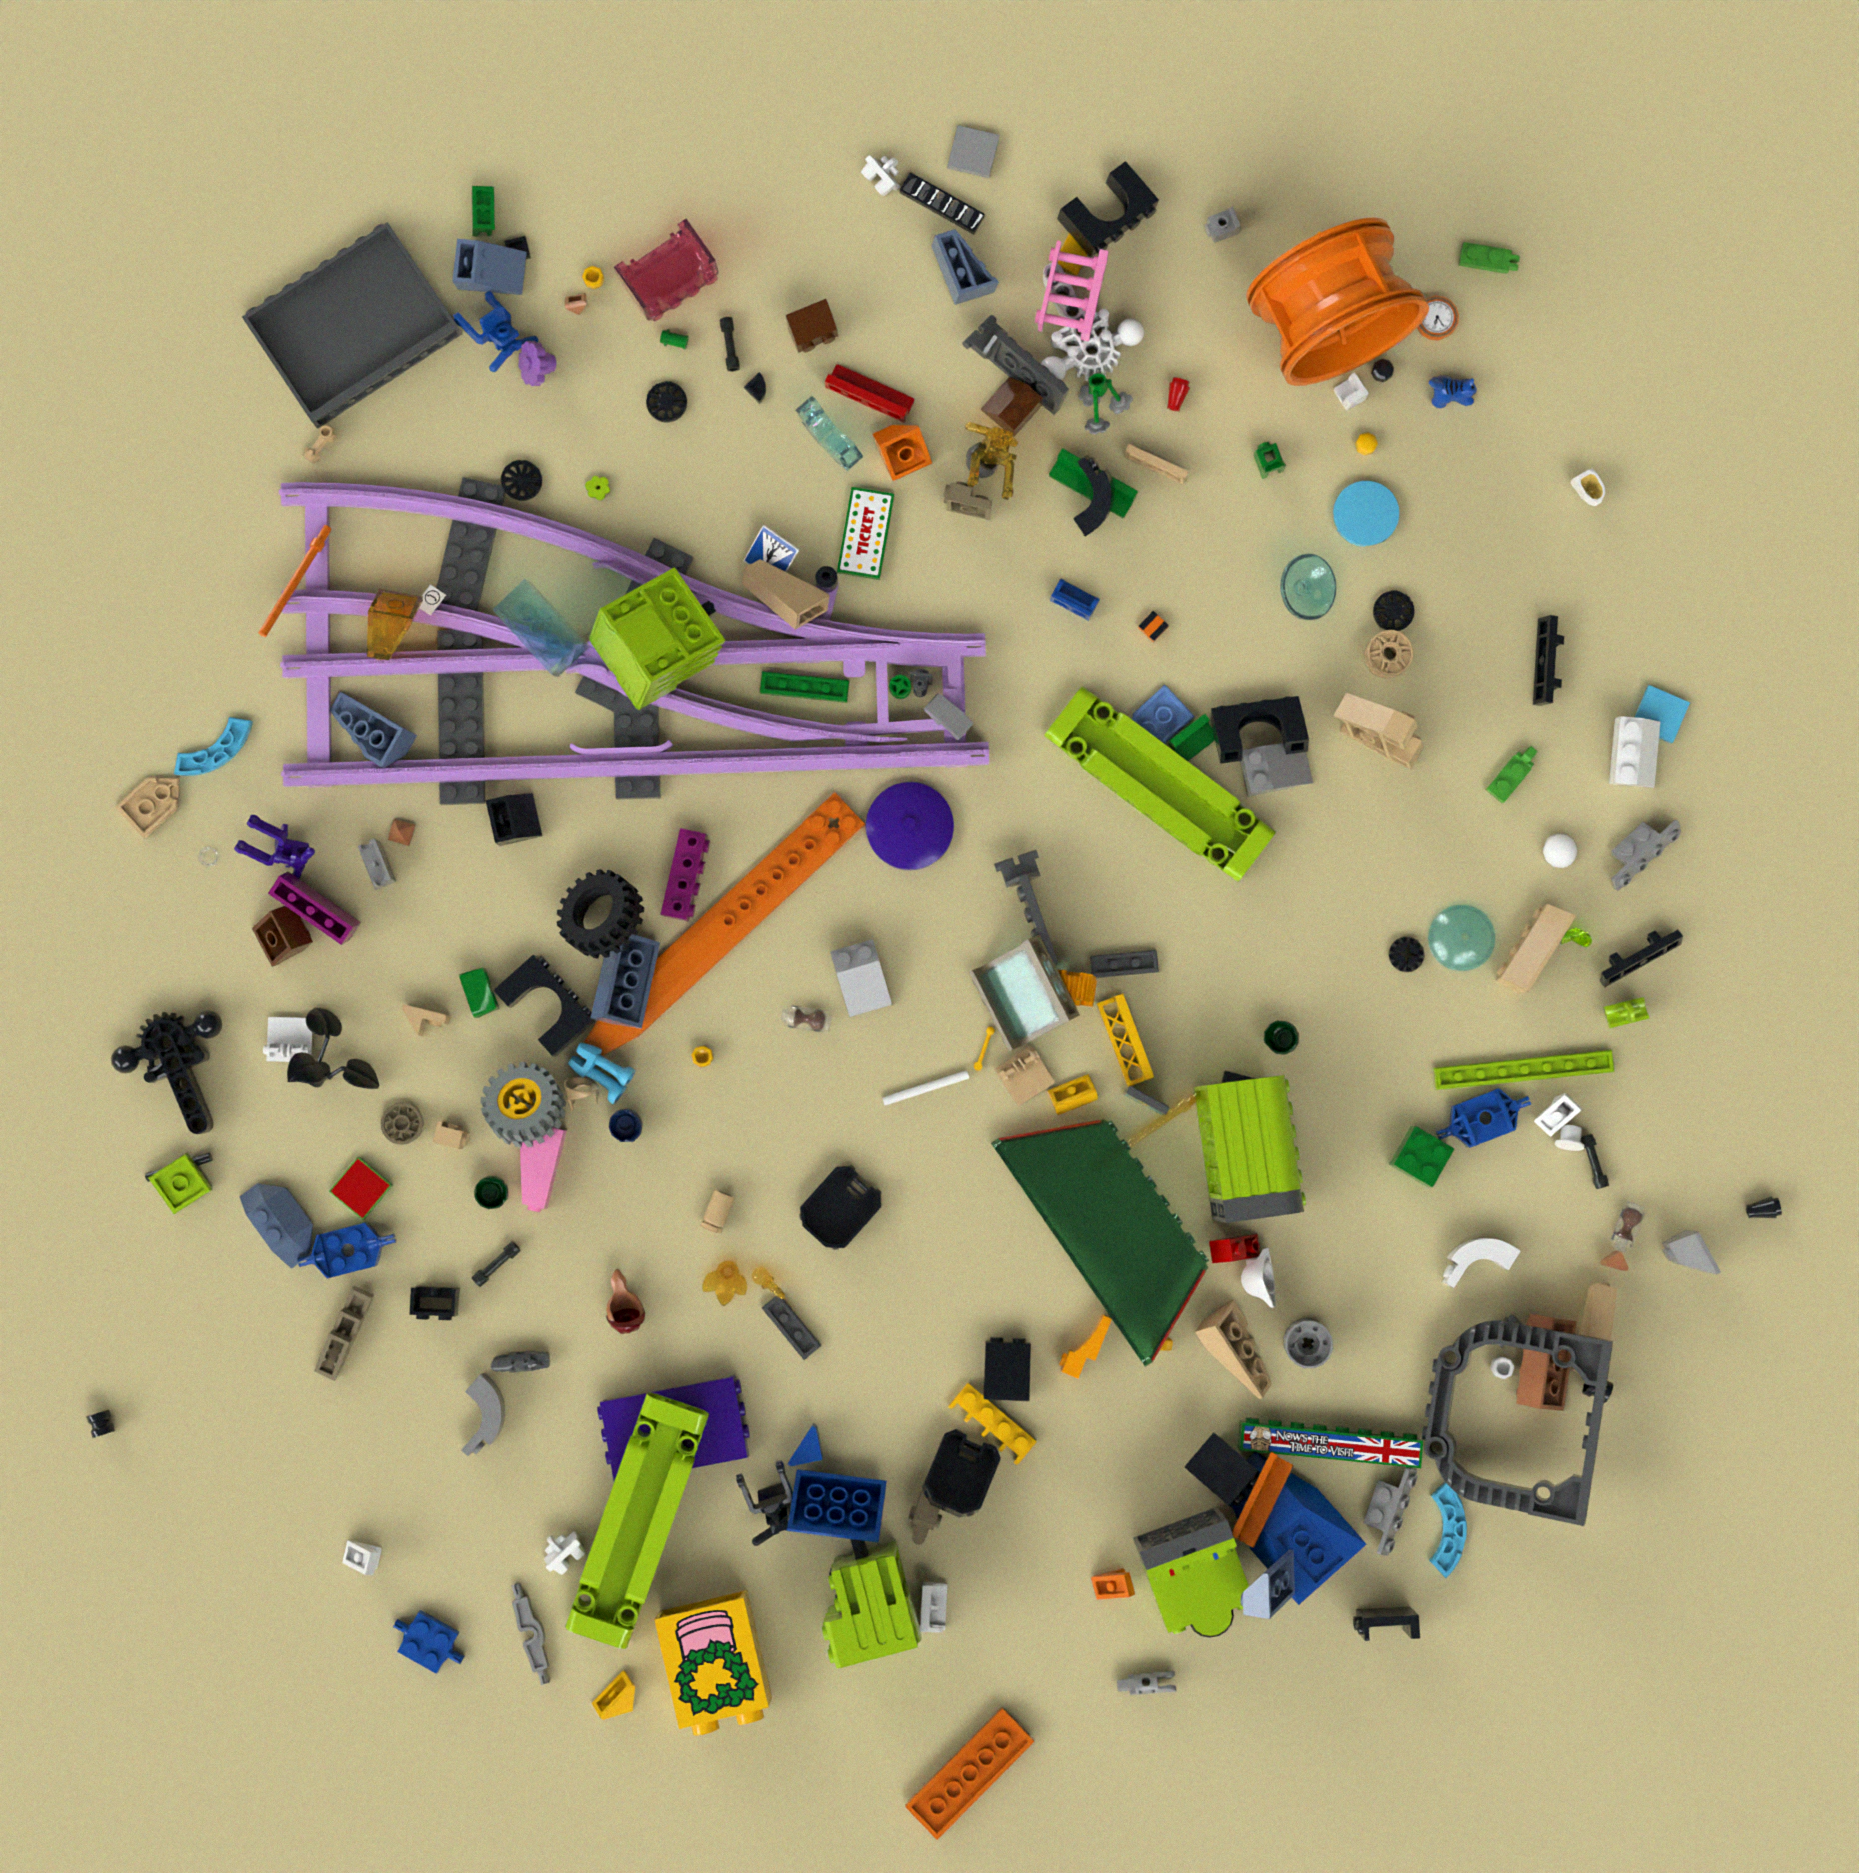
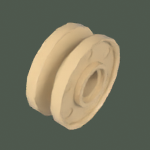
M1384 630L1376 634L1366 645L1364 651L1365 664L1375 676L1384 679L1394 678L1402 674L1411 664L1414 655L1413 646L1409 638L1402 632ZM1384 650L1392 651L1393 659L1386 658Z

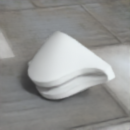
M1269 1248L1262 1249L1259 1257L1246 1259L1247 1266L1242 1272L1241 1282L1247 1293L1263 1299L1269 1307L1274 1308L1276 1307L1274 1273Z

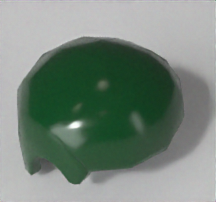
M1277 1020L1269 1024L1264 1031V1043L1272 1052L1286 1055L1294 1051L1299 1044V1032L1288 1021Z
M489 1175L483 1177L475 1186V1200L481 1207L488 1210L500 1208L508 1199V1186L503 1179L497 1176Z

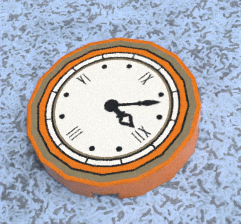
M1433 296L1427 298L1429 311L1426 318L1417 328L1420 334L1429 340H1442L1450 336L1458 325L1459 314L1457 307L1451 300L1445 297Z

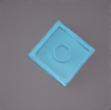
M1649 685L1634 717L1660 721L1659 739L1673 743L1690 702Z

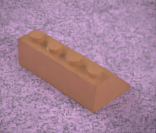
M1529 1314L1526 1325L1575 1333L1577 1321ZM1523 1349L1520 1381L1516 1391V1404L1538 1409L1564 1411L1570 1367L1561 1368L1557 1366L1551 1354ZM1560 1350L1559 1358L1563 1362H1568L1571 1359V1354L1568 1350Z

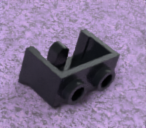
M411 1287L409 1315H416V1319L428 1320L430 1316H438V1320H452V1317L458 1316L460 1288ZM421 1297L452 1298L451 1309L420 1308Z

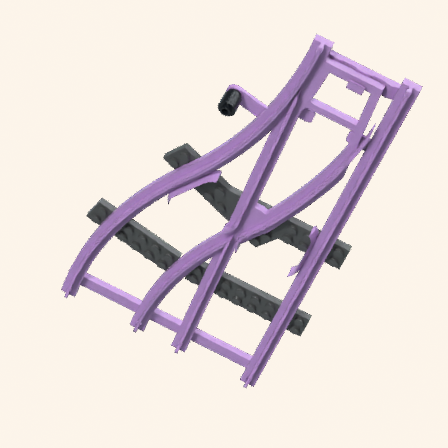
M463 477L457 497L422 490L365 484L281 483L279 494L281 495V505L283 507L305 506V555L310 549L309 544L313 538L318 536L324 525L329 526V507L392 510L453 519L436 587L446 596L431 616L415 606L419 599L374 593L331 591L329 535L326 538L324 548L320 553H317L306 571V590H295L282 610L284 614L306 613V654L282 655V662H280L283 678H307V763L283 764L281 776L283 777V786L285 787L308 786L315 788L336 785L439 782L440 805L485 804V781L615 777L616 800L660 799V775L913 767L957 768L989 765V742L966 743V733L956 740L942 724L938 725L933 719L889 722L887 664L942 667L943 696L965 714L964 657H986L985 633L912 632L830 621L839 587L837 573L830 566L819 568L815 575L816 587L830 595L828 610L795 630L765 604L737 596L686 576L694 558L685 552L653 538L644 556L586 531L534 514L504 507L505 492L501 485ZM497 529L546 542L599 561L592 563L595 569L607 568L632 580L625 594L675 567L701 605L710 601V603L714 604L716 613L771 631L803 638L725 641L721 645L722 648L718 651L719 654L712 665L796 662L798 664L843 661V673L846 677H862L865 675V661L876 662L878 723L866 724L863 721H852L842 726L795 719L732 705L678 688L644 708L636 709L616 680L617 677L609 670L590 641L587 642L589 646H579L523 624L477 612ZM291 602H300V604H288V603H291ZM330 614L380 617L453 629L437 631L438 650L330 654ZM483 637L519 648L483 649ZM967 646H981L976 648H967ZM290 667H300V669H289V668H290ZM564 670L567 674L578 673L583 675L575 693L614 712L615 748L584 749L571 743L570 749L581 755L485 758L483 672ZM438 674L439 759L397 760L385 768L372 761L331 762V677ZM659 707L736 730L792 742L836 738L845 739V747L665 752L674 745L670 740L659 745ZM944 730V743L867 745V741H907V738L878 737L876 735ZM971 755H984V756L971 757ZM290 776H301V778H290Z

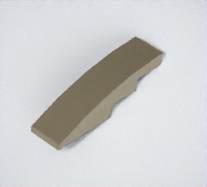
M356 1286L351 1288L344 1308L340 1310L334 1328L328 1335L314 1372L334 1381L336 1380L374 1297L373 1294Z

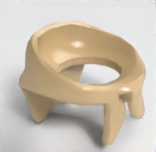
M570 1077L564 1082L567 1103H569L571 1111L574 1110L573 1104L575 1099L585 1098L592 1094L595 1105L598 1104L599 1086L594 1080L586 1077ZM580 1087H591L588 1091L576 1090Z

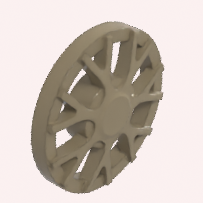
M396 1103L390 1106L381 1118V1130L384 1136L395 1144L403 1145L413 1142L419 1137L423 1129V1118L420 1111L408 1103ZM401 1106L407 1107L406 1115H401ZM392 1109L398 1115L394 1119L388 1115ZM415 1112L418 1118L411 1121L409 1116ZM385 1122H392L393 1128L386 1129ZM411 1124L419 1125L417 1132L410 1129ZM394 1131L400 1132L396 1140L391 1137ZM408 1131L411 1138L405 1141L403 1133Z

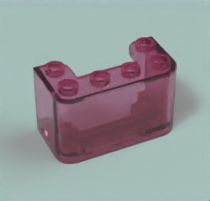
M687 218L677 224L680 229L676 235L673 232L670 233L669 240L636 262L632 259L630 260L631 265H626L622 261L614 266L618 279L648 321H658L666 311L677 308L684 299L695 296L700 291V288L706 284L711 285L718 279L719 270L715 258Z

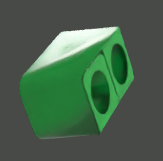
M480 968L458 974L460 975L459 978L474 1018H479L500 1009L486 969Z

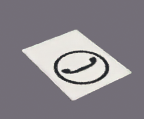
M429 585L415 606L431 616L446 594Z

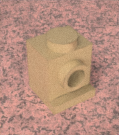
M438 1121L433 1143L456 1149H463V1145H467L470 1133L462 1131V1126L449 1123L448 1127H446L447 1122Z

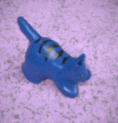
M1440 375L1429 380V385L1434 388V396L1431 399V403L1436 408H1444L1452 401L1465 406L1474 403L1472 396L1476 393L1477 388L1473 378L1459 380L1453 379L1448 375Z

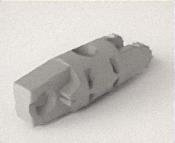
M1175 1672L1128 1674V1679L1117 1680L1118 1692L1130 1691V1695L1177 1692L1176 1685L1158 1686L1157 1679L1175 1677ZM1148 1681L1150 1685L1147 1687L1143 1686L1142 1682Z

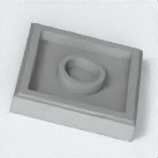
M958 125L947 169L989 178L1000 135Z

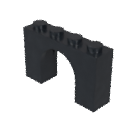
M1126 161L1111 171L1106 181L1107 186L1123 204L1124 215L1114 221L1100 220L1092 215L1078 197L1062 207L1058 214V221L1090 258L1096 253L1099 255L1100 249L1106 250L1108 244L1112 241L1114 243L1118 242L1124 236V232L1128 229L1134 230L1143 218L1146 217L1148 219L1157 211L1156 206L1159 199Z
M1286 696L1280 699H1265L1259 702H1243L1237 705H1222L1211 708V725L1220 764L1242 761L1243 746L1239 732L1244 726L1253 722H1266L1275 726L1281 734L1286 755L1308 752L1309 736L1299 696Z
M532 955L493 991L510 1008L515 1006L530 991L537 988H550L558 995L562 1006L561 1015L558 1021L538 1039L551 1056L556 1057L595 1021L591 1018L592 1011L586 1005L582 1007L577 1002L579 999L578 995L571 988L567 990L562 985L565 982L557 972L551 973L548 969L550 964L542 956L538 958Z

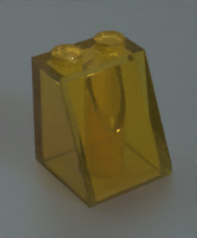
M383 589L378 590L368 610L367 657L377 660H389L411 626L423 601L422 596Z

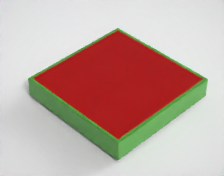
M357 1157L329 1192L362 1220H365L393 1184L363 1159Z

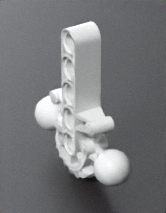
M1052 263L1046 265L1043 271L1045 288L1047 287ZM1057 264L1056 272L1065 274L1062 267ZM1053 282L1051 293L1065 292L1068 296L1077 298L1071 284ZM1054 303L1059 315L1062 317L1076 320L1085 318L1086 313L1082 311L1083 308ZM1101 309L1095 313L1089 341L1081 340V335L1077 334L1078 329L1064 327L1054 332L1051 336L1052 347L1064 350L1067 356L1061 359L1056 356L1046 357L1041 362V365L1046 366L1050 373L1060 380L1065 377L1066 371L1073 367L1078 371L1077 377L1080 378L1084 374L1086 381L1089 380V376L1096 373H1101L1106 377V371L1112 373V366L1117 367V359L1121 357V353L1116 351L1114 347L1120 344L1135 346L1141 342L1144 337L1143 325L1136 319H1125L1119 324L1117 332L1111 334L1107 329L1109 328V311ZM1072 310L1077 312V315L1071 317L1067 312ZM1102 329V333L1097 337L1096 332ZM1088 348H1094L1096 349L1097 353L1089 354L1086 350Z

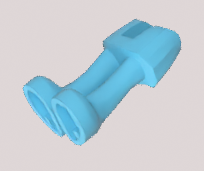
M579 1043L576 1052L587 1061L577 1056H572L568 1065L580 1077L584 1078L587 1076L604 1086L608 1090V1101L614 1105L626 1090V1085L630 1083L636 1070L629 1066L621 1067L601 1055L602 1049L596 1046ZM598 1065L599 1067L608 1071L613 1076H615L618 1081L602 1073L601 1071L596 1069L595 1066Z

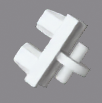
M871 155L865 159L868 163L861 173L869 181H872L877 174L882 178L874 186L882 196L888 194L892 189L897 191L901 187L889 174L891 172L896 176L899 173L896 169L898 160L895 157L888 160L886 156H883L881 162L884 166Z
M575 1531L566 1538L562 1534L557 1539L551 1535L547 1538L550 1545L545 1549V1552L548 1554L544 1558L547 1564L545 1567L550 1572L555 1570L562 1575L570 1567L569 1562L565 1559L569 1554L576 1560L585 1554V1548Z

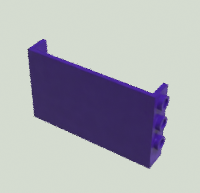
M735 1375L651 1392L700 1408L709 1413L692 1468L749 1457L746 1439L750 1438L748 1424L744 1425L742 1416L746 1415L744 1402L739 1400L738 1393H742L740 1380H736ZM647 1393L612 1400L605 1399L597 1407L599 1420L603 1419L604 1428L601 1429L603 1442H607L608 1451H605L607 1465L611 1464L613 1481H615L628 1441L633 1434ZM647 1424L639 1426L640 1430L644 1433L651 1431L650 1426ZM684 1439L682 1441L686 1447L694 1446V1442L691 1439Z

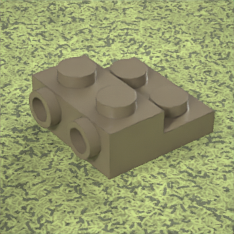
M957 481L956 484H946L944 503L947 504V511L985 520L990 519L992 501L988 500V497L983 495L973 497L972 487H969V484Z

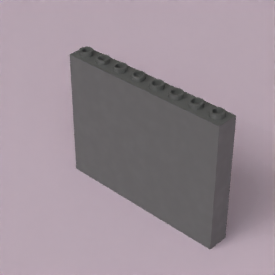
M388 222L376 226L373 232L367 236L359 237L353 245L339 250L336 256L330 260L322 261L316 269L305 272L299 280L285 285L282 291L276 295L268 296L262 304L250 308L242 316L317 429L462 335L459 327Z

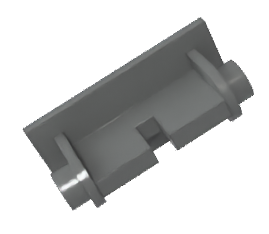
M916 669L915 672L910 671L914 694L917 697H924L927 693L928 684H933L932 674H928L929 671L924 669Z

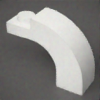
M1476 1238L1463 1242L1447 1256V1259L1454 1264L1452 1266L1449 1265L1443 1273L1445 1278L1442 1282L1454 1288L1466 1268L1472 1262L1479 1259L1491 1260L1503 1269L1509 1270L1519 1255L1520 1250L1509 1243L1491 1238Z

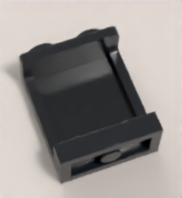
M1411 1607L1356 1609V1616H1353L1354 1630H1357L1358 1635L1364 1641H1370V1627L1403 1625V1631L1411 1639L1420 1638L1419 1615Z

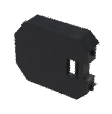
M852 1165L835 1167L800 1207L801 1213L799 1217L802 1220V1226L822 1245L834 1250L845 1248L882 1207V1192L878 1188L875 1189L873 1186L868 1188L857 1178L859 1174ZM853 1181L865 1191L864 1195L851 1184ZM848 1186L861 1197L859 1200L846 1190Z
M955 1429L945 1433L942 1437L922 1489L930 1505L960 1518L964 1516L969 1517L979 1512L1001 1457L996 1446L985 1442L980 1446L967 1440V1434ZM960 1451L976 1457L975 1462L960 1456Z

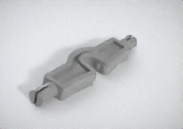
M517 1583L511 1586L515 1596L512 1605L517 1627L520 1632L528 1630L534 1632V1637L525 1640L523 1647L530 1661L532 1671L538 1673L541 1685L550 1682L546 1671L549 1667V1662L543 1646L545 1641L544 1628L541 1622L534 1616L529 1596L523 1595L521 1583Z

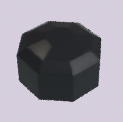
M1380 359L1374 363L1371 374L1376 381L1385 382L1392 377L1394 366L1389 360Z

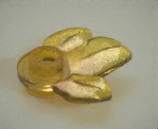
M724 1261L718 1265L716 1271L709 1272L706 1275L702 1290L703 1292L715 1291L718 1301L722 1306H725L733 1299L735 1293L746 1295L747 1282L739 1274L738 1266L734 1262ZM725 1268H730L732 1270V1274L730 1276H726L724 1274Z

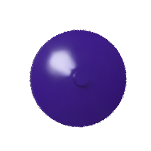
M903 782L885 789L875 798L867 814L866 834L872 850L883 862L897 869L919 870L934 864L946 853L953 838L954 819L947 801L935 789L925 784Z

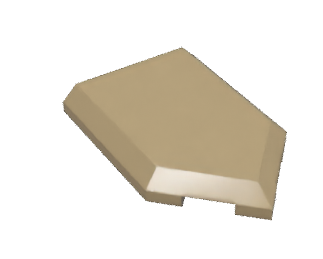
M147 777L118 803L115 808L146 839L178 809L179 778Z

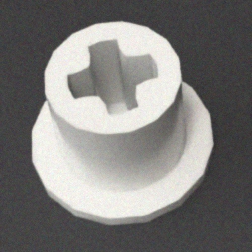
M1574 1125L1562 1126L1560 1140L1555 1141V1146L1571 1151L1583 1150L1585 1146L1580 1142L1582 1128Z

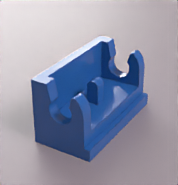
M1060 579L1051 595L1050 601L1089 621L1100 599Z

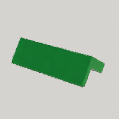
M1062 448L1055 465L1049 473V477L1092 501V484L1077 462L1081 458ZM1112 477L1115 497L1111 512L1124 518L1136 499L1138 491Z

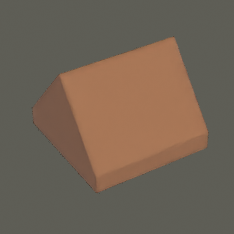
M1617 1250L1603 1258L1600 1262L1603 1266L1621 1271H1628L1629 1268L1622 1252Z

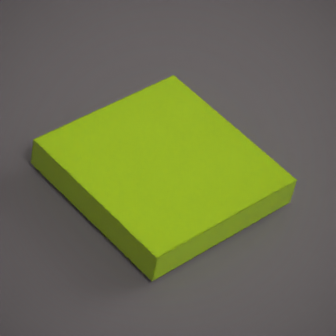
M188 1152L148 1178L173 1214L213 1189Z

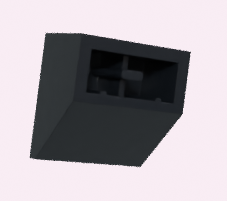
M533 793L506 795L485 800L494 841L497 845L504 846L543 836Z

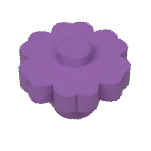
M526 341L521 346L522 353H519L518 366L522 370L521 378L526 385L540 386L545 382L544 375L555 371L557 365L556 358L553 354L545 352L540 342Z

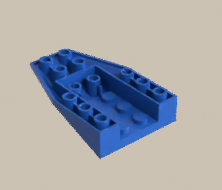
M1254 1452L1246 1460L1261 1472L1267 1458ZM1290 1473L1255 1547L1249 1546V1548L1267 1569L1289 1549L1294 1550L1295 1595L1292 1598L1300 1605L1367 1544L1316 1487ZM1248 1487L1243 1493L1245 1495L1243 1501L1238 1506L1235 1504L1232 1506L1237 1519H1239L1253 1488Z

